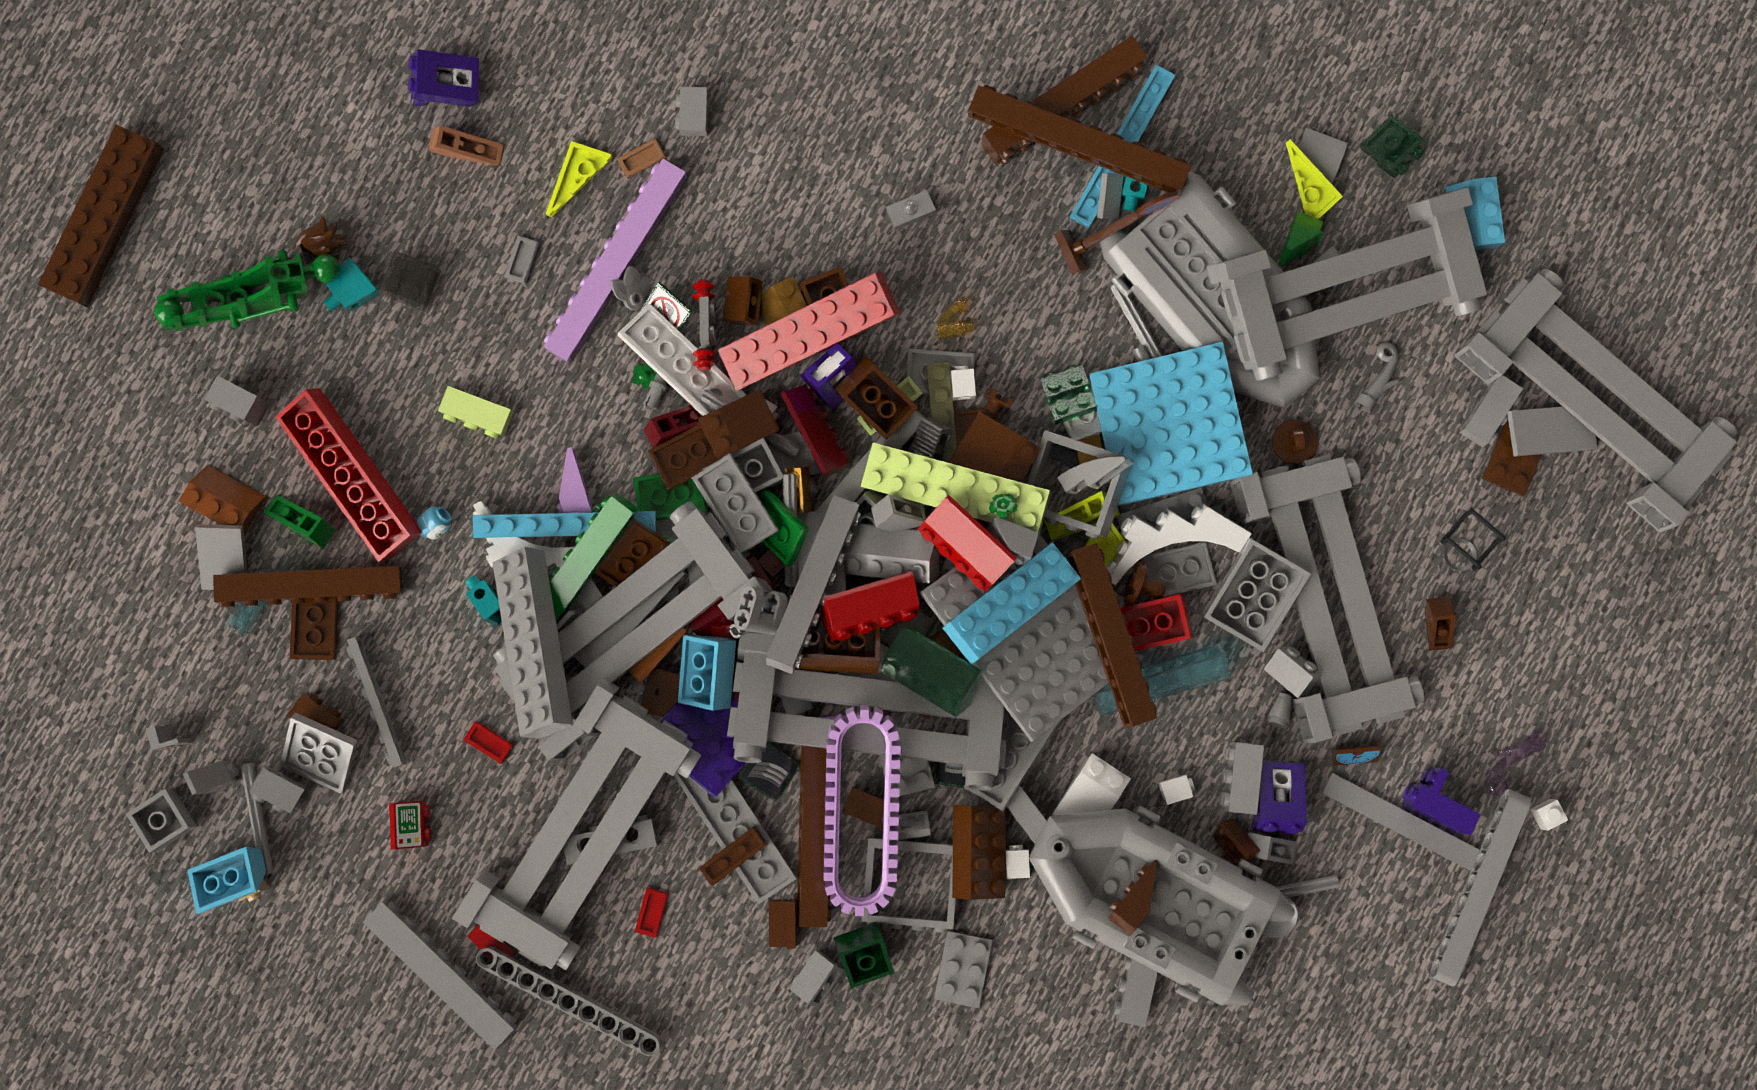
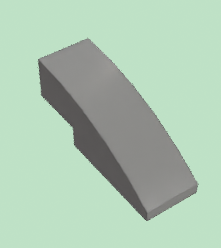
M1126 457L1095 459L1073 467L1057 478L1067 493L1075 495L1087 486L1099 489L1133 465L1134 462Z

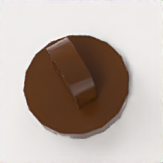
M1288 420L1281 423L1272 435V449L1275 455L1288 464H1300L1308 460L1314 454L1317 447V437L1314 429L1308 423L1301 420Z
M1139 560L1135 563L1133 568L1136 572L1129 576L1123 593L1125 597L1123 599L1124 603L1133 605L1139 593L1158 599L1164 597L1166 587L1145 578L1148 567L1146 562Z

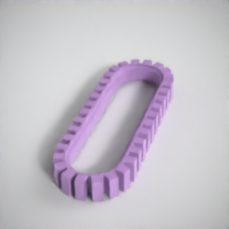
M860 705V714L856 713L854 706L846 709L847 719L840 713L834 719L836 726L831 725L828 732V738L833 740H827L826 745L827 753L835 754H826L823 874L827 896L830 895V901L835 907L841 904L842 912L849 914L852 907H855V916H864V908L866 907L870 915L878 912L877 903L884 908L889 903V896L893 897L895 882H897L901 744L900 741H895L900 738L897 726L893 727L894 721L887 714L882 719L883 710L876 707L869 714V705ZM868 723L881 730L886 742L882 878L879 887L874 893L859 898L846 893L840 886L838 879L841 744L844 734L850 727L855 724Z

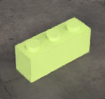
M450 386L447 387L438 409L440 413L444 414L443 419L456 423V420L465 422L464 427L474 431L477 430V427L484 429L485 435L496 439L498 435L505 437L514 414L511 409Z

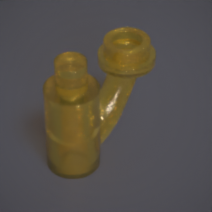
M957 298V303L940 316L938 324H936L938 340L965 336V332H973V323L964 324L963 320L948 322L956 312H959V315L966 312L965 299Z

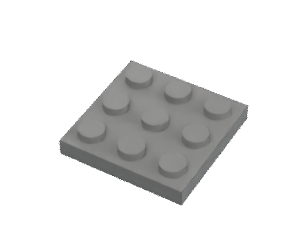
M294 713L290 718L280 767L342 794L347 785L358 740L298 713Z

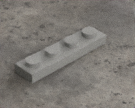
M1201 487L1122 513L1116 519L1121 531L1123 522L1126 518H1130L1132 514L1155 527L1157 525V517L1161 512H1165L1167 508L1181 517L1191 515L1193 509L1196 506H1200L1201 502L1207 506L1208 504Z

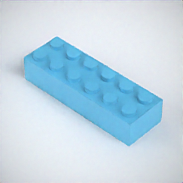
M1052 542L951 620L943 629L972 665L1081 578Z

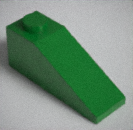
M1298 211L1289 229L1278 265L1282 267L1311 251L1314 243L1319 244L1324 233L1320 231L1323 222Z
M279 495L275 496L264 512L273 520L324 549L336 532L321 517Z

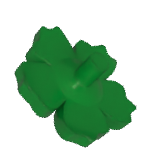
M644 363L643 367L637 364L634 366L633 373L636 375L631 378L632 383L638 386L642 383L643 389H649V384L651 381H654L657 372L652 371L653 368L647 363Z
M1003 494L992 497L993 501L990 503L989 510L991 513L996 512L997 516H1000L1001 519L1007 518L1008 512L1013 513L1017 511L1018 506L1014 503L1013 495L1006 494L1003 496Z

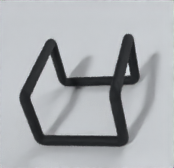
M1469 510L1460 517L1440 542L1442 544L1450 543L1474 564L1472 570L1475 571L1482 568V561L1499 542L1505 541L1506 537L1475 510ZM1472 514L1500 537L1489 546L1477 561L1449 538L1465 518Z

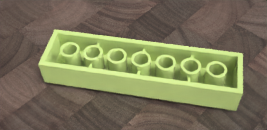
M872 443L861 483L863 488L936 508L949 495L973 518L991 522L997 516L996 512L991 513L989 510L990 503L993 501L992 497L1003 494V496L1011 494L1015 499L1014 503L1018 506L1017 511L1013 513L1008 512L1007 518L1002 519L1038 532V536H1040L1051 496V491L877 443Z

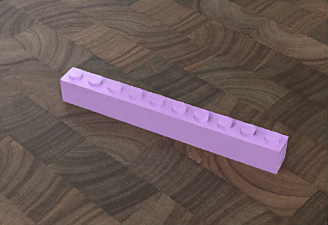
M662 159L660 164L657 162L651 171V178L648 182L645 181L639 190V197L636 201L633 200L627 209L629 213L625 219H621L615 228L617 232L613 238L610 237L604 245L605 251L601 257H596L592 264L593 270L589 276H584L580 283L581 289L577 294L572 295L568 302L569 308L566 313L562 312L556 321L558 325L554 332L550 331L544 340V343H546L544 347L549 352L569 364L614 295L611 280H623L627 266H632L687 179L685 171L665 159Z

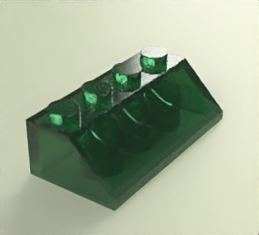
M904 625L885 654L880 672L957 718L971 705L982 670L909 626Z

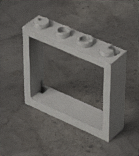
M1045 430L1039 445L1041 449L1035 457L1027 484L1039 487L1053 443L1098 458L1126 456ZM1131 466L1111 480L1096 527L1046 510L1045 521L1054 525H1058L1059 522L1065 523L1066 529L1078 532L1079 529L1085 530L1086 536L1098 539L1099 535L1107 537Z
M868 838L864 897L871 894L875 848L883 849V838ZM898 840V850L952 855L947 921L870 915L866 907L864 908L862 922H866V925L877 922L878 926H880V923L889 924V928L902 929L903 925L912 926L911 930L925 931V927L935 928L934 932L948 933V929H953L956 902V898H952L953 844Z

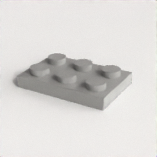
M948 931L934 995L935 1000L979 1008L992 939Z

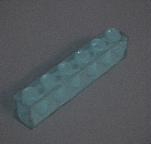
M1220 643L1149 664L1141 669L1143 678L1148 682L1149 695L1153 702L1163 697L1177 695L1180 692L1196 689L1209 683L1220 682L1231 677L1227 655ZM1108 683L1093 695L1100 717L1111 715L1118 711Z

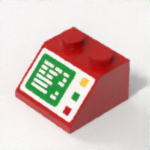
M426 800L389 803L391 850L428 846V842L431 841L432 837L431 828H427V819H430L431 810L430 805H426Z

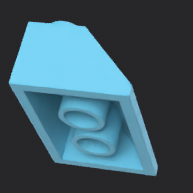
M1497 177L1472 179L1446 187V193L1467 187L1469 189L1473 205L1464 207L1475 250L1499 248L1505 243Z
M683 635L678 703L712 711L731 707L736 640L715 636Z
M244 847L187 870L196 914L204 913L257 892L266 873L262 849Z

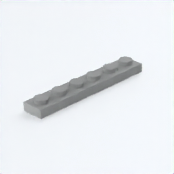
M360 637L350 638L347 640L349 645L346 646L347 653L355 661L356 667H354L356 677L358 680H362L364 686L362 688L363 696L366 701L370 702L372 708L370 710L371 718L374 722H377L380 729L377 731L378 737L382 744L385 743L388 751L385 752L386 759L394 768L406 765L407 763Z

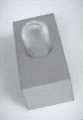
M925 190L887 206L886 212L894 230H898L936 214V209L928 191Z

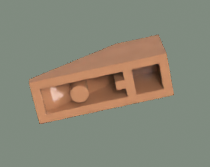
M439 125L432 129L428 151L447 157L499 166L503 144Z

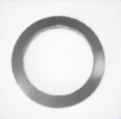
M1463 538L1453 540L1455 543L1461 542L1468 545L1472 551V557L1476 560L1477 552L1470 541ZM1448 543L1445 546L1443 557L1445 563L1451 569L1465 571L1474 565L1471 561L1464 567L1452 565L1447 556L1451 544Z

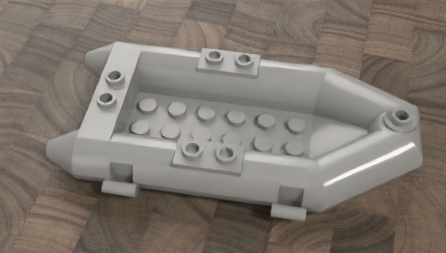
M1189 171L1177 200L1151 214L1129 234L1118 231L1100 241L1103 258L1117 274L1111 281L1125 298L1133 292L1182 351L1223 342L1234 393L1286 408L1320 379L1316 340L1284 349L1287 359L1280 361L1283 372L1280 375L1256 381L1253 369L1245 370L1236 347L1231 318H1228L1221 294L1223 291L1221 283L1211 284L1207 266L1265 249L1230 210L1237 203L1223 186L1214 192L1200 175ZM1217 195L1227 205L1226 208H1223L1215 199ZM1267 253L1271 268L1262 270L1264 278L1283 273L1284 271ZM1125 276L1133 285L1131 289L1123 282L1122 277ZM1304 295L1272 305L1276 322L1312 311L1311 303Z
M1140 805L1135 813L1123 808L1049 817L1029 859L1066 925L1075 929L1072 936L1073 939L1092 949L1097 941L1177 982L1178 985L1175 992L1194 1002H1197L1200 995L1219 1005H1249L1253 992L1242 979L1241 974L1267 922H1290L1295 913V909L1279 888L1259 878L1263 869L1244 859H1241L1237 866L1160 827L1157 825L1160 816ZM1139 816L1151 821L1150 826L1139 822ZM1155 860L1157 866L1150 912L1130 936L1109 919L1113 912L1110 910V907L1118 898L1123 900L1127 895L1123 892L1131 881L1136 883L1140 879L1137 874L1145 864L1150 866ZM1242 869L1254 875V877L1249 879L1243 876ZM1086 929L1094 933V938H1091L1080 931ZM1188 982L1196 986L1197 991L1195 992L1183 985Z

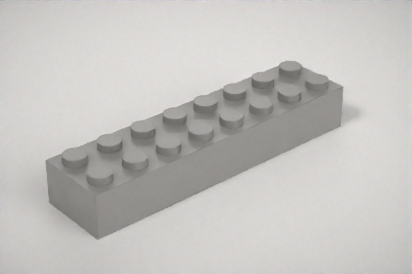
M523 547L492 563L520 737L541 739L572 726L573 721L544 550Z

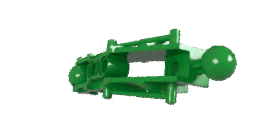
M280 250L277 257H264L265 259L256 266L241 273L239 271H232V276L224 275L221 277V280L203 284L192 282V286L176 291L174 288L167 289V294L157 298L154 316L162 324L164 330L176 329L177 331L184 330L183 328L199 325L206 327L209 323L230 320L232 328L237 329L241 326L240 322L288 309L291 312H297L299 310L297 299L308 295L305 279L315 277L323 283H330L339 276L341 266L336 258L327 254L318 256L312 264L302 266L300 254H295L296 260L289 261L287 251ZM270 283L263 290L249 297L247 296L246 291ZM191 301L193 312L184 315V309L180 303ZM212 302L221 303L218 307L210 306Z

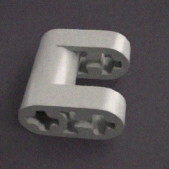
M746 587L741 593L734 618L736 628L744 631L775 635L787 608V596L782 592L771 591L764 600V593L760 588Z

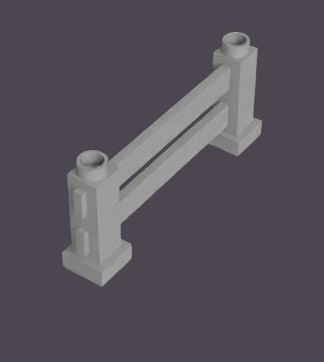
M1468 187L1408 204L1407 208L1411 222L1421 220L1423 227L1421 230L1264 278L1262 272L1264 269L1271 268L1266 250L1207 266L1211 284L1221 283L1223 290L1221 294L1228 318H1231L1236 347L1245 370L1253 369L1256 381L1280 375L1283 373L1280 361L1287 359L1284 349L1440 299L1443 300L1444 306H1453L1455 316L1481 310L1482 306L1479 297L1487 295L1464 211V207L1473 205ZM1431 256L1434 273L1276 322L1272 308L1274 304Z
M1543 269L1528 281L1523 278L1504 299L1508 304L1500 314L1495 310L1476 331L1477 334L1466 341L1454 356L1486 384H1490L1502 376L1513 363L1651 482V484L1635 491L1626 502L1628 506L1660 533L1679 526L1689 514L1686 509L1703 491L1704 488L1701 487L1708 476H1715L1732 456L1728 452L1737 443L1733 439L1737 434V429L1732 423L1722 417H1714L1710 423L1700 428L1559 309L1554 303L1562 295L1560 290L1564 287V283L1557 274L1548 269ZM1534 326L1538 328L1680 451L1672 460L1666 457L1528 339L1526 335Z
M1330 454L1305 460L1302 462V468L1289 471L1286 465L1260 472V479L1258 473L1254 472L1252 476L1234 479L1230 482L1241 524L1245 525L1260 521L1270 516L1268 512L1270 511L1283 558L1311 573L1295 601L1313 664L1316 665L1317 671L1322 674L1318 681L1323 698L1318 693L1292 699L1303 743H1316L1333 738L1332 730L1334 736L1363 729L1361 722L1376 719L1377 724H1382L1406 717L1405 710L1416 708L1415 704L1423 703L1424 701L1423 689L1416 676L1394 678L1342 498V491L1360 483L1359 467L1353 458L1344 460V457L1331 460ZM1312 499L1366 687L1351 690L1298 505V503Z
M687 502L677 508L671 514L670 519L675 524L672 530L678 538L558 633L563 665H565L695 561L704 572L702 577L566 683L573 723L577 719L574 713L585 706L596 686L604 678L614 683L719 599L723 598V601L718 604L721 611L728 620L734 621L741 593L746 587L760 588L764 593V600L766 595L773 591L766 580L751 575L755 570L739 549L734 551L725 539L728 536L727 532L713 513L707 515L705 511L697 509L693 502ZM505 645L494 655L495 660L499 664L494 669L501 678L498 681L514 702ZM572 725L541 738L545 741L538 747L548 761H564L596 736L598 731L594 728L588 734L577 726Z
M747 632L739 638L737 660L744 662L736 663L733 691L740 692L738 708L731 707L727 736L734 737V759L747 763L762 762V754L765 752L767 741L826 748L827 740H833L828 738V732L831 725L836 726L834 720L770 712L772 696L857 707L869 705V708L876 707L882 710L967 720L966 736L897 727L900 739L895 741H900L901 744L900 757L963 765L962 776L966 777L965 787L980 791L992 790L993 780L998 775V769H1004L1007 741L1001 740L1002 725L1008 724L1009 712L974 665H971L969 662L964 670L963 688H968L970 691L803 670H794L793 674L766 664V657L775 635ZM855 724L844 734L841 750L885 755V736L873 724Z
M605 678L596 686L573 725L588 734L594 728L602 733L503 890L499 889L496 885L500 878L484 870L475 880L452 917L453 920L466 928L472 922L477 923L482 931L502 943L506 941L519 949L518 953L541 967L545 965L550 969L556 964L566 970L581 946L570 940L573 934L567 931L566 928L664 772L671 776H674L677 772L687 778L701 757L700 753L691 749L693 743L686 739L688 734L665 720L661 724L648 716L647 712L649 710L627 696H624L623 699L616 696L615 694L619 687ZM625 747L641 756L640 760L541 915L527 906L529 900Z

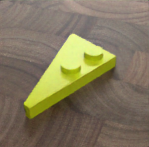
M1289 139L1286 142V147L1304 213L1319 219L1343 196Z
M571 141L546 215L553 217L612 160V154Z

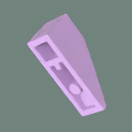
M572 447L567 448L559 493L560 504L557 505L559 513H591L593 508L575 450Z

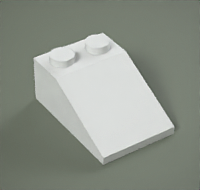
M1092 753L1081 766L1052 815L1111 810L1131 778Z

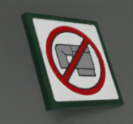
M661 282L657 283L643 306L644 308L650 303L679 332L693 312L689 306Z

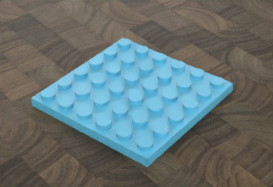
M1223 342L1089 374L1105 449L1129 457L1134 462L1131 465L1118 506L1253 475Z

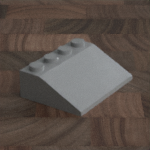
M1249 538L1208 603L1202 616L1264 652L1311 573Z

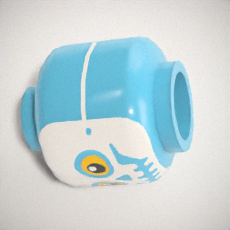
M432 506L428 508L417 519L418 528L422 532L420 535L432 540L438 539L450 529L451 516L442 507Z

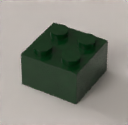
M877 922L833 937L851 989L895 973Z

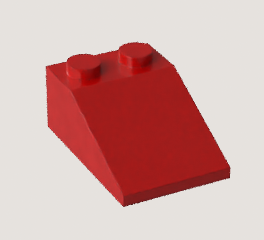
M1184 594L1120 608L1127 621L1126 628L1128 634L1134 641V651L1194 638Z

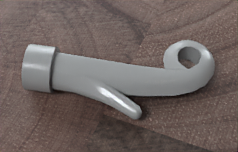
M1383 342L1377 348L1378 357L1388 363L1365 392L1361 393L1354 402L1357 407H1360V404L1365 406L1362 410L1367 413L1371 411L1376 400L1384 392L1399 383V379L1389 381L1399 359L1396 347L1390 342ZM1384 349L1390 351V356L1384 354Z

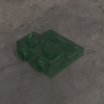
M1390 115L1360 144V149L1377 161L1379 168L1395 178L1398 174L1402 176L1408 171L1411 161L1414 159L1419 160L1424 155L1425 139L1393 115Z
M1074 364L1069 365L1063 372L1057 374L1055 372H1048L1043 376V379H1040L1041 389L1055 425L1097 411L1096 407L1098 405L1095 403L1083 365L1078 367Z

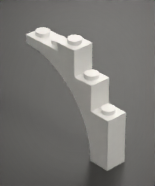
M480 501L473 505L476 510L473 512V515H492L484 502ZM518 537L486 538L489 544H494L486 549L489 554L486 556V559L493 568L492 562L523 547L544 550L547 570L554 566L561 568L565 562L562 560L564 555L570 549L573 550L575 546L551 548L535 545Z
M1202 502L1200 506H1196L1193 509L1190 521L1168 508L1165 512L1159 514L1155 527L1132 514L1130 518L1125 519L1121 526V534L1127 540L1121 542L1117 549V556L1107 564L1106 569L1111 574V583L1116 585L1125 572L1138 560L1159 548L1186 541H1205L1224 545L1240 553L1252 533Z

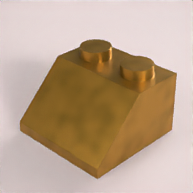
M793 276L772 285L761 293L759 312L766 326L807 306Z

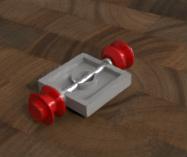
M699 280L697 284L692 286L693 289L697 290V293L693 294L692 298L699 302L701 346L693 352V356L697 357V361H694L693 365L698 370H710L715 365V362L711 361V357L715 356L712 346L717 344L714 326H712V324H716V311L714 310V304H710V301L715 298V295L711 294L710 290H713L715 286L710 284L708 280Z

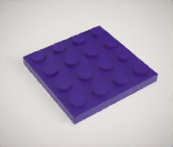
M731 697V707L738 708V702ZM677 702L660 723L662 724L665 720L688 734L686 739L693 743L691 749L701 754L689 776L716 798L746 763L734 759V737L727 736L731 707L712 711Z

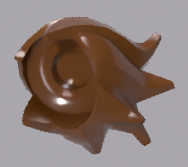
M321 216L319 223L303 230L298 235L294 250L296 251L300 246L301 252L313 253L316 255L315 259L323 254L331 255L337 259L340 255L336 252V249L340 246L348 245V242L342 241L348 236L335 235L338 223L335 221L333 225L329 224L327 227L325 218Z

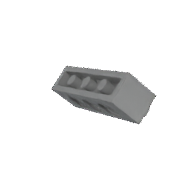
M647 815L636 817L630 828L637 830L638 838L632 841L628 839L626 833L613 855L659 845L654 818L648 819ZM598 825L589 827L590 832L581 833L580 829L571 833L563 846L567 865L576 862L584 849L582 846L584 838H591Z

